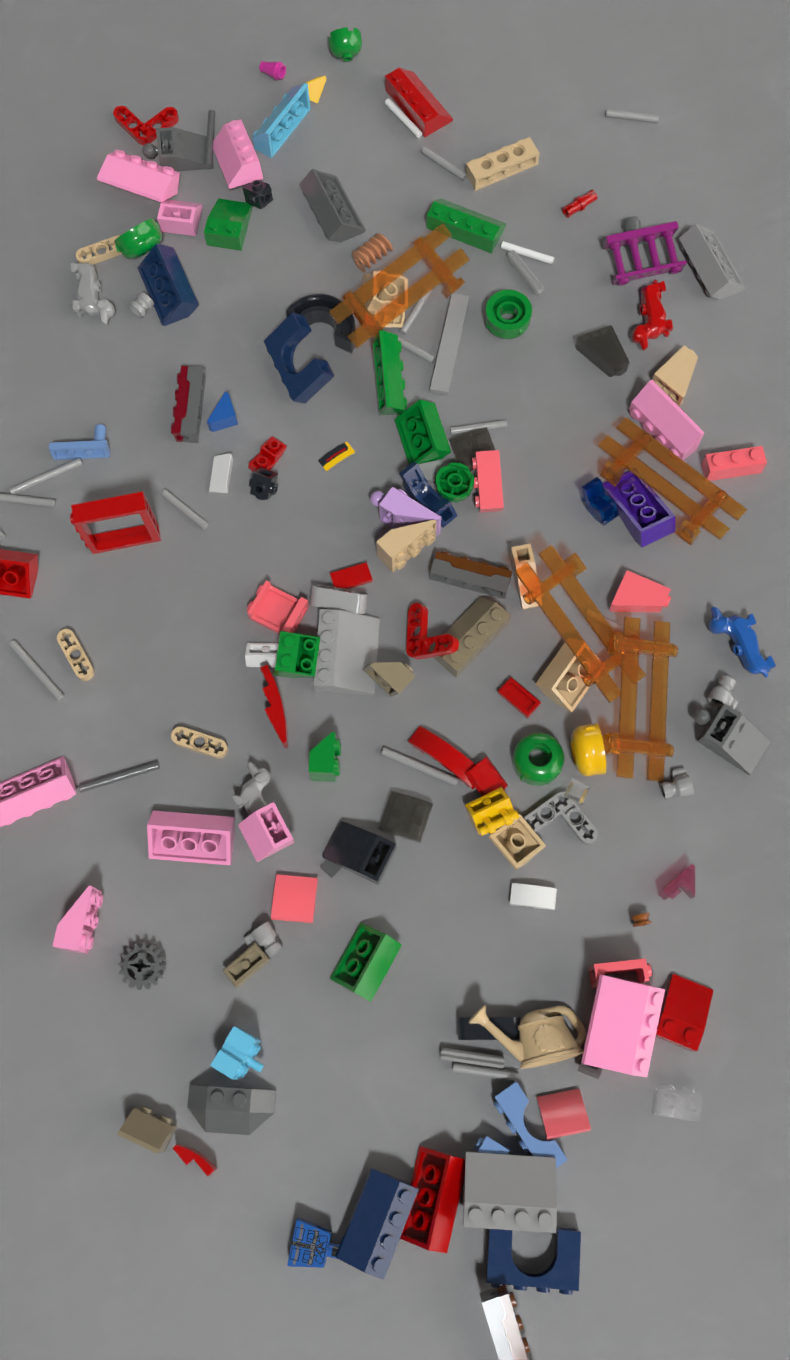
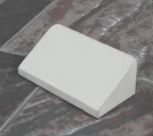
M231 453L214 456L209 492H229L233 464Z
M247 643L245 653L246 666L263 667L268 665V667H274L278 643Z

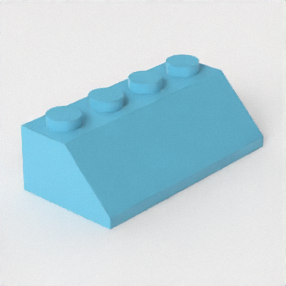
M307 83L292 87L283 96L279 105L274 107L273 112L264 120L262 126L254 132L252 139L255 150L272 158L310 111Z

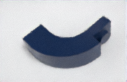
M412 462L399 473L405 484L403 487L410 498L441 516V527L444 528L458 516L451 502L437 494L429 485L417 463Z

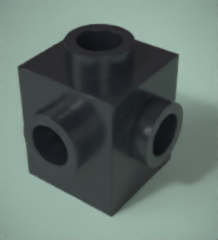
M254 180L242 187L246 203L262 209L273 201L272 190L268 183Z
M260 467L250 479V494L259 500H268L272 495H275L278 490V484H276L278 473Z

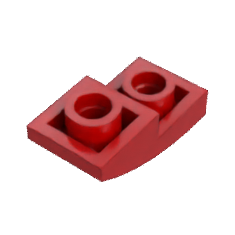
M272 436L260 447V453L248 463V468L253 472H256L260 467L271 470L287 449V445Z

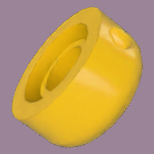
M598 723L576 727L571 735V748L577 771L587 777L606 774L605 750Z

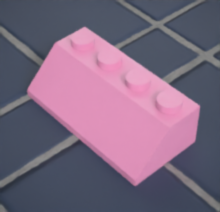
M233 120L230 123L224 124L213 141V151L229 189L251 183L254 180L263 179L259 159L242 120Z
M115 150L107 154L97 180L162 203L178 193L180 172L174 171L172 167L159 166L154 161L142 160L140 156H130L125 154V151Z
M652 379L631 402L629 412L632 418L638 420L643 425L644 430L651 433L655 437L656 442L663 446L673 459L681 463L697 450L704 432Z
M64 756L0 783V827L10 825L15 820L29 817L36 811L50 808L55 803L69 800L76 795L75 783Z
M152 811L147 823L149 859L231 865L235 837V817Z

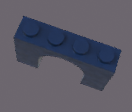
M291 313L264 340V343L267 347V352L273 359L275 368L282 378L283 384L289 392V397L294 402L306 404L334 377V374L327 361L314 358L302 371L297 373L293 363L295 349L312 330L305 316Z
M556 1227L555 1255L551 1265L541 1273L529 1274L520 1270L513 1262L511 1251L512 1230L488 1229L486 1282L491 1283L490 1287L498 1288L501 1285H513L515 1290L526 1291L527 1287H536V1291L549 1293L550 1289H559L561 1294L572 1295L573 1291H579L581 1231L579 1229Z

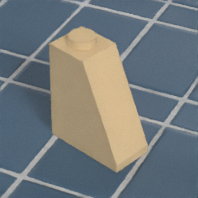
M685 345L654 374L652 379L678 406L684 400L698 359L696 353Z

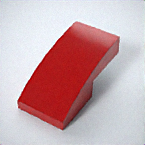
M177 1144L173 1147V1150L186 1165L195 1161L207 1177L218 1169L207 1157L191 1147Z

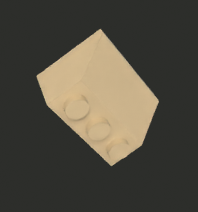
M568 637L535 685L546 697L567 711L573 712L605 665L585 641Z

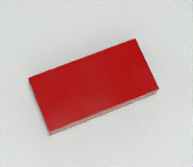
M367 562L330 573L333 586L337 588L351 589L373 582Z
M512 677L497 692L527 719L541 705L537 698Z

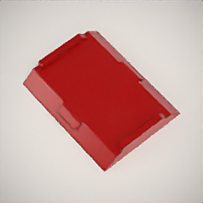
M487 756L465 773L481 796L500 787L505 790L508 786Z

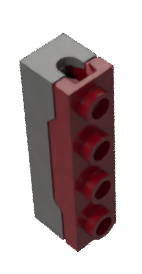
M181 366L180 373H177V384H179L178 390H175V401H177L176 406L173 407V417L175 420L174 423H171V434L174 435L176 442L199 443L206 382L204 367Z

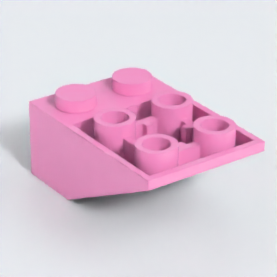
M93 886L87 887L58 923L52 947L88 954L94 944L93 930L97 928L99 921L97 916L98 907L101 908L103 903V895H101L102 892Z

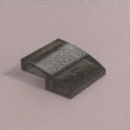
M487 427L449 439L457 462L467 466L470 472L475 470L472 469V458H475L476 452L496 450Z
M391 791L378 830L421 843L433 804L416 797Z

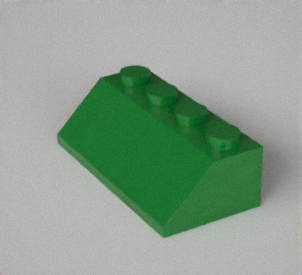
M444 199L435 200L427 213V229L491 254L506 227L504 222Z
M379 330L372 340L379 415L402 414L407 408V399L403 395L405 379L402 378L401 374L404 367L403 360H400L402 344L401 341H398L397 334Z

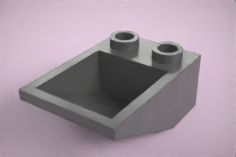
M175 127L156 128L157 147L151 143L143 146V155L147 158H153L158 154L159 164L162 167H172L174 171L207 169L205 168L207 136ZM212 156V167H211L210 169H214V166H213V156Z
M725 703L716 710L712 718L706 709H699L694 714V720L697 724L707 725L697 742L746 774L751 775L770 741L742 714Z

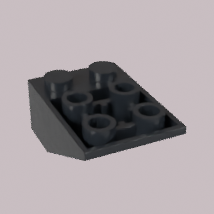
M341 821L323 858L379 885L397 849V845L377 834Z

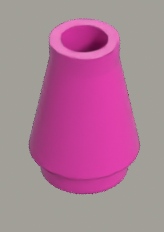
M261 61L260 72L276 80L285 77L286 66L282 62Z

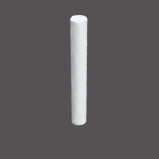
M390 98L386 99L385 105L417 138H420L422 131Z
M502 242L501 249L515 250L517 254L553 264L554 257L508 242Z

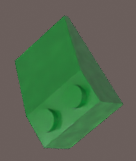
M218 198L207 218L204 229L207 246L242 251L253 206L246 202Z

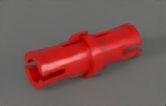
M590 190L583 196L576 197L572 203L563 207V214H567L565 217L569 218L579 210L583 211L587 205L598 199L596 192L594 193V190Z

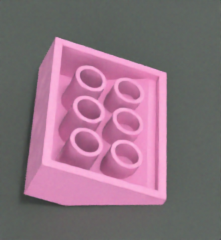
M600 974L581 1063L629 1075L647 1077L665 989Z

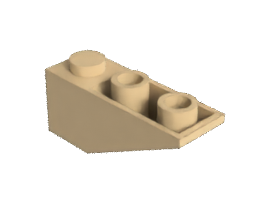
M531 543L511 547L510 560L522 609L542 606Z

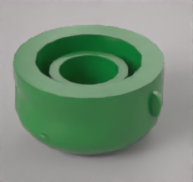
M150 218L114 240L115 248L125 258L136 259L151 251L155 244H160L162 233L159 224L153 218Z
M511 289L493 294L487 302L485 315L486 327L490 332L501 339H515L527 331L532 317V305L529 299L523 293ZM511 314L515 316V318L511 320H506L502 318L501 315Z
M545 733L528 734L517 743L513 752L512 765L521 781L534 786H543L554 781L559 773H561L565 760L564 751L553 735ZM535 750H540L546 754L548 763L545 766L537 767L529 761V754Z

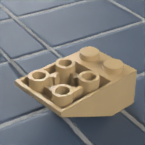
M436 520L391 529L376 542L377 557L392 573L397 569L401 570L406 565V561L411 557L415 558L418 556L423 547L429 546L435 541Z

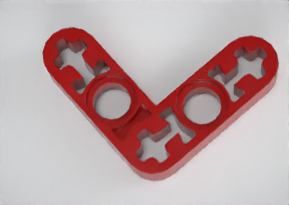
M117 106L113 111L115 121L138 144L143 146L157 139L156 129L153 128L155 124H161L160 128H169L179 121L178 112L174 107L164 108L146 123L141 122L125 106ZM131 123L137 124L134 128L128 127Z
M420 603L412 604L408 611L407 655L416 660L455 653L459 648V640L450 634L427 637L428 609ZM420 626V632L415 636L414 631ZM435 642V649L430 652V645Z

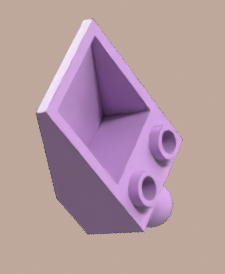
M392 487L386 496L381 491L372 493L370 500L374 506L379 507L380 521L391 528L396 529L436 520V535L441 533V516L408 497L403 490H397Z

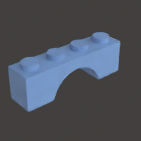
M517 1082L512 1083L494 1096L496 1100L493 1103L500 1115L504 1113L508 1118L506 1124L513 1134L517 1132L521 1138L518 1143L525 1153L530 1152L532 1156L554 1157L556 1158V1168L568 1160L554 1139L539 1140L531 1136L527 1131L523 1115L529 1100Z

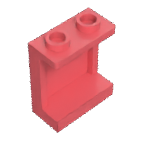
M266 580L264 585L261 584L259 586L255 600L249 603L247 614L250 620L280 634V631L295 633L309 608L308 600L302 597L297 599L271 586V583Z
M645 958L593 964L589 967L591 989H597L600 974L635 971L638 983H645L652 976L650 963H647Z

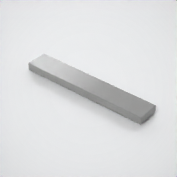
M455 293L451 295L430 386V392L449 394L470 296Z

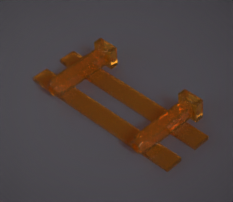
M441 224L425 238L419 237L414 241L412 248L354 293L349 291L343 297L344 300L329 311L337 324H340L352 313L361 323V326L348 336L356 349L370 338L374 339L379 330H383L385 326L440 283L445 287L443 294L446 298L450 297L465 284L461 277L456 279L453 275L454 272L470 260L462 248L445 261L435 251L437 247L452 236L444 224ZM424 259L432 271L376 315L372 316L364 304Z
M627 417L616 427L634 441L627 449L609 435L598 445V447L615 459L613 463L609 460L604 465L600 474L615 487L620 482L624 471L628 469L692 518L690 521L685 519L675 533L690 546L697 539L702 527L719 540L730 530L729 527L713 516L719 508L737 521L748 510ZM644 450L707 497L709 501L701 507L641 461L638 456Z
M550 545L538 555L552 572V575L541 581L528 562L514 571L528 590L523 595V599L528 605L536 601L587 673L582 677L585 685L590 687L596 684L607 701L611 703L623 693L608 673L617 666H620L633 685L636 684L646 674L634 657L640 655L646 649L635 634L621 641L578 582L576 576L587 568L576 552L563 561L555 548ZM558 584L562 586L611 654L601 663L549 591Z
M624 617L623 632L615 631L608 635L607 655L615 656L622 652L619 730L618 733L610 732L603 735L605 755L617 754L616 777L633 779L634 754L648 755L647 781L664 782L665 757H672L674 754L673 745L665 743L669 658L677 656L678 646L670 643L669 622L654 621L653 641L640 639V618ZM639 654L652 656L649 741L635 740Z

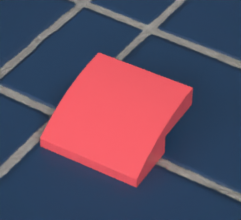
M276 874L271 920L313 923L318 878Z
M579 1088L536 1097L547 1139L591 1131Z

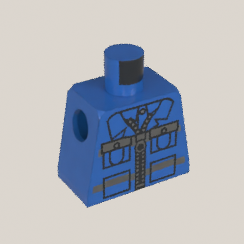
M298 1218L287 1266L323 1268L327 1257L337 1259L335 1256L340 1244L330 1242L332 1231L303 1218Z

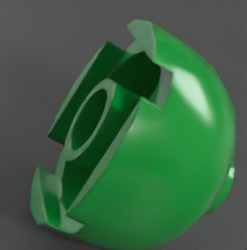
M348 27L336 29L330 33V37L327 36L331 53L344 62L353 60V57L357 56L361 50L362 36L357 28H353V31H348Z
M449 463L448 466L439 469L436 475V488L441 497L450 502L457 503L464 501L470 496L474 487V476L467 466L461 463Z

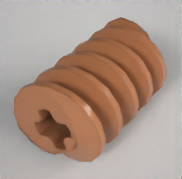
M376 233L363 246H359L358 250L352 252L353 261L360 271L365 272V267L371 268L370 262L374 265L377 263L375 257L381 260L382 255L387 256V250L389 252L393 251V247L384 235Z

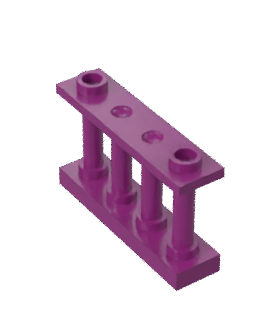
M677 221L606 236L603 241L604 249L610 248L613 251L618 275H615L612 280V285L618 284L621 286L628 284L632 280L669 272L671 274L681 272L687 262L686 260L678 262L672 237L679 228ZM663 237L665 239L670 264L660 265L655 244L656 238ZM645 241L648 243L653 264L652 268L643 269L637 246L639 242ZM621 246H630L636 271L625 273L620 252Z

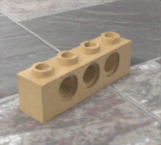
M530 137L521 139L514 144L504 146L497 151L487 153L485 156L466 163L467 178L474 190H479L538 165L540 153Z

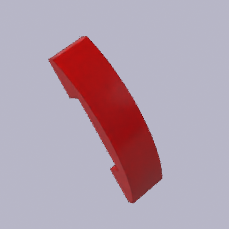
M419 726L408 743L423 754L426 753L473 790L475 787L465 773L476 764L449 743Z

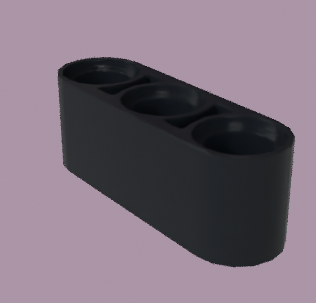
M471 1017L458 1018V1040H497L484 1026L477 1023L469 1024L468 1022ZM488 1017L511 1040H520L518 1030L520 1017Z

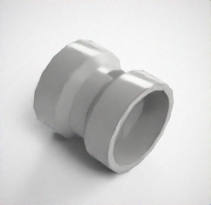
M140 292L137 295V299L131 301L128 306L137 317L143 318L146 315V310L154 306V302L147 294Z

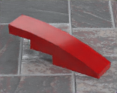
M265 665L260 669L268 686L262 688L271 706L264 710L284 748L289 747L288 727L284 706L268 665Z

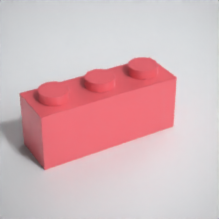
M763 446L706 454L701 466L705 482L762 473L767 461Z
M499 450L476 452L475 458H472V469H476L474 488H477L478 496H475V507H479V513L502 511L504 504Z

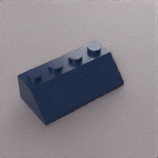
M155 244L137 269L150 298L154 302V308L162 326H167L190 317L199 304L174 248Z
M370 1168L335 1257L364 1273L384 1280L419 1189L406 1181Z

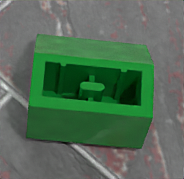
M280 631L273 675L288 678L315 677L320 637Z
M331 732L309 752L308 772L311 781L336 782V776H340V764L337 756H341V744L335 732Z

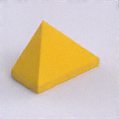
M325 75L305 82L308 84L310 101L317 104L326 82Z

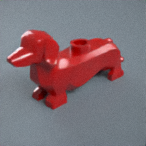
M654 279L652 284L641 289L642 304L639 311L640 315H644L645 325H639L634 328L631 338L634 343L640 345L643 351L648 347V339H657L661 334L668 337L670 335L669 331L673 329L672 319L665 320L666 312L660 301L662 298L661 292L666 291L665 281L657 283V280Z

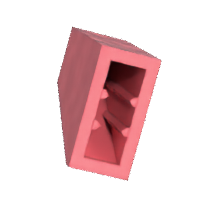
M627 570L609 611L660 613L663 606L667 608L671 600V596H668L671 589Z

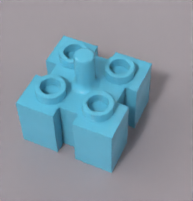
M233 1026L224 1041V1045L210 1066L232 1080H238L241 1077L244 1078L250 1067L260 1073L264 1065L254 1059L261 1049L259 1045L261 1040L240 1027Z

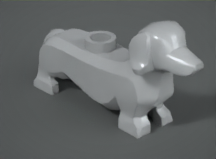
M72 262L71 272L76 273V279L79 281L76 292L78 300L72 301L74 312H77L79 318L84 313L90 317L100 315L101 323L107 325L109 318L114 316L115 309L108 300H98L101 284L97 280L94 265Z
M252 762L248 764V770L252 775V779L243 785L240 796L235 795L232 797L239 808L245 806L249 816L271 803H266L262 797V790L270 782L271 775L266 768H258Z

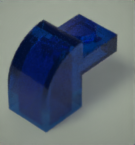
M596 477L581 487L584 494L582 502L596 521L604 526L619 516L615 500L605 494L601 479Z

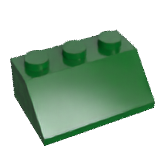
M418 400L394 419L409 465L412 462L423 464L442 460L451 453L435 403Z
M360 923L330 980L371 1002L402 944L387 934Z

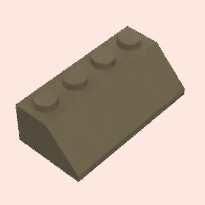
M479 597L444 633L450 634L459 640L457 651L453 654L433 658L457 678L509 624L511 615L496 602ZM435 644L429 649L430 652L435 649Z

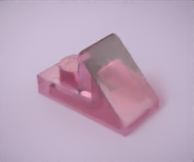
M693 864L688 866L658 894L664 901L669 897L673 900L681 892L679 887L690 899L695 897V866Z

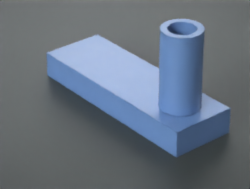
M101 424L95 425L94 441L49 443V450L53 460L110 458V449L105 440L106 427Z

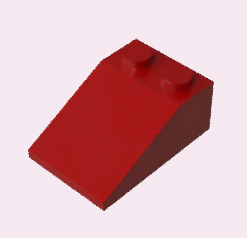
M672 974L662 1002L655 1037L691 1052H698L705 1031L714 990Z

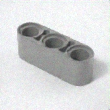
M313 584L309 605L365 614L368 593Z

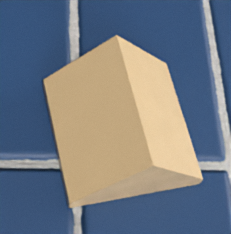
M518 814L519 818L514 820L512 824L502 826L489 836V839L515 870L523 867L546 847L544 842L520 814Z

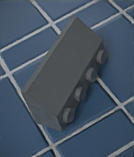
M311 169L300 183L304 196L310 203V208L318 218L317 221L322 226L325 236L331 241L343 242L363 234L366 229L337 176Z

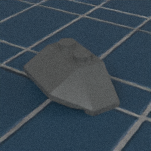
M190 1084L187 1108L205 1132L250 1135L275 1113L276 1090Z

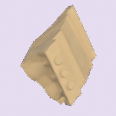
M373 271L372 274H364L361 282L363 288L361 292L362 308L360 314L362 319L360 325L370 328L402 327L405 319V310L408 307V279L405 278L404 274H387L384 271Z

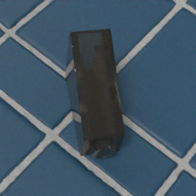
M612 325L577 337L576 350L607 376H621L627 372L629 360Z

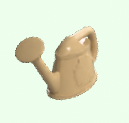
M482 1005L468 1022L469 1024L477 1023L484 1026L521 1062L520 1069L560 1062L579 1056L584 1052L581 1047L586 1040V1029L576 1014L566 1006H554L527 1013L521 1019L518 1026L520 1041L518 1042L507 1037L489 1020L486 1014V1005ZM565 1015L577 1030V1039L575 1040L564 1022L563 1016H549Z

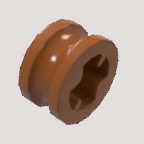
M650 913L631 916V920H634L633 927L652 924V921L648 919Z

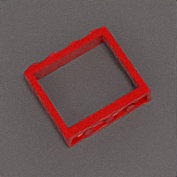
M143 491L71 505L70 522L75 526L76 532L80 534L81 540H84L86 548H89L92 554L161 541L158 522ZM140 514L145 524L94 535L87 523Z

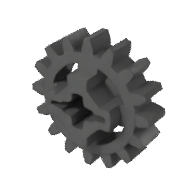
M136 943L134 944V950L129 947L127 948L128 955H121L125 960L118 963L119 966L123 967L119 974L125 975L122 980L123 982L130 981L128 987L133 988L136 985L137 990H141L144 985L146 989H150V983L158 984L156 981L157 977L163 978L160 971L166 970V967L161 966V963L166 960L165 958H159L162 952L160 950L155 951L156 946L151 945L148 949V944L143 943L140 948L139 944ZM149 953L155 959V963H152L149 960ZM138 954V956L133 961H131L133 956ZM144 963L150 967L142 968L141 970L134 965L138 966ZM129 969L135 973L136 980L130 975ZM154 972L150 978L146 979L148 974Z

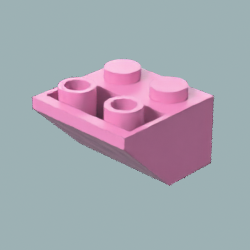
M176 200L162 202L157 217L161 232L196 236L203 204Z
M274 802L255 811L238 824L257 862L294 843Z

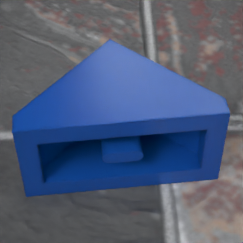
M228 392L223 394L207 420L209 431L211 432L238 425Z

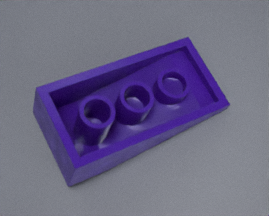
M635 468L601 484L626 528L641 548L675 532V515Z

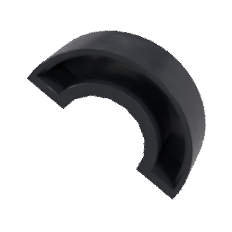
M312 294L298 299L286 310L287 317L291 313L305 316L309 326L321 322L332 326L335 329L336 347L352 354L356 344L355 319L351 310L344 302L330 295Z

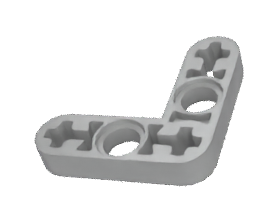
M566 792L557 793L523 818L531 823L536 819L533 816L536 814L539 821L533 826L535 833L561 816L583 844H592L598 836L594 825ZM559 797L561 799L566 798V806L562 804L555 810L553 806L559 802ZM544 808L549 809L552 812L551 818H542L540 811ZM578 813L581 821L577 824L572 823L569 819L570 814ZM583 822L587 824L583 828L587 832L591 831L593 833L591 835V840L590 838L585 839L583 837L585 832L582 828L579 831L576 829L583 824Z

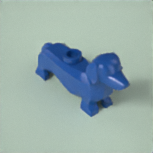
M717 607L711 608L712 618L708 623L710 632L713 634H729L734 642L733 652L736 656L740 657L745 669L752 674L762 673L767 678V672L771 671L776 665L772 656H768L765 660L760 654L756 632L751 628L752 625L756 624L753 613L748 615L746 619L739 616L723 617Z

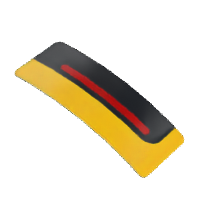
M345 442L328 452L318 461L328 471L343 459L354 454L355 451L348 442Z

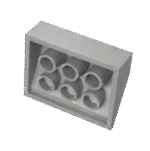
M320 609L317 636L320 637L314 677L315 692L375 695L376 682L362 669L371 663H377L379 618L342 610Z
M466 1152L463 1227L556 1233V1158Z

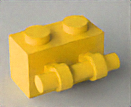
M502 787L465 805L471 824L481 836L487 833L492 834L496 832V829L504 825L508 826L519 818L517 811L513 809L509 796Z

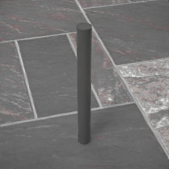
M214 110L208 111L205 168L207 169L212 167L215 125Z
M158 761L78 785L80 793L158 770L160 769Z

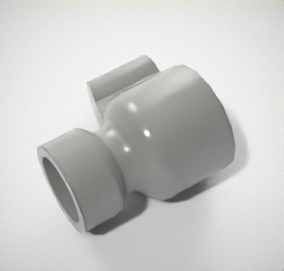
M722 675L718 681L719 686H715L712 689L707 700L717 708L725 703L735 710L738 701L731 696L730 690L734 688L736 681L729 676Z
M685 767L672 770V783H660L664 799L672 798L673 795L685 797L694 794L693 783L690 776L687 775Z
M269 922L261 925L243 939L248 948L255 942L259 947L264 946V952L268 958L283 949L280 943L275 941L276 933Z

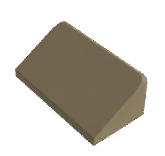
M255 942L222 971L238 989L269 963L270 959Z

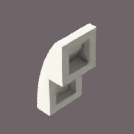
M512 883L510 904L555 910L557 889Z

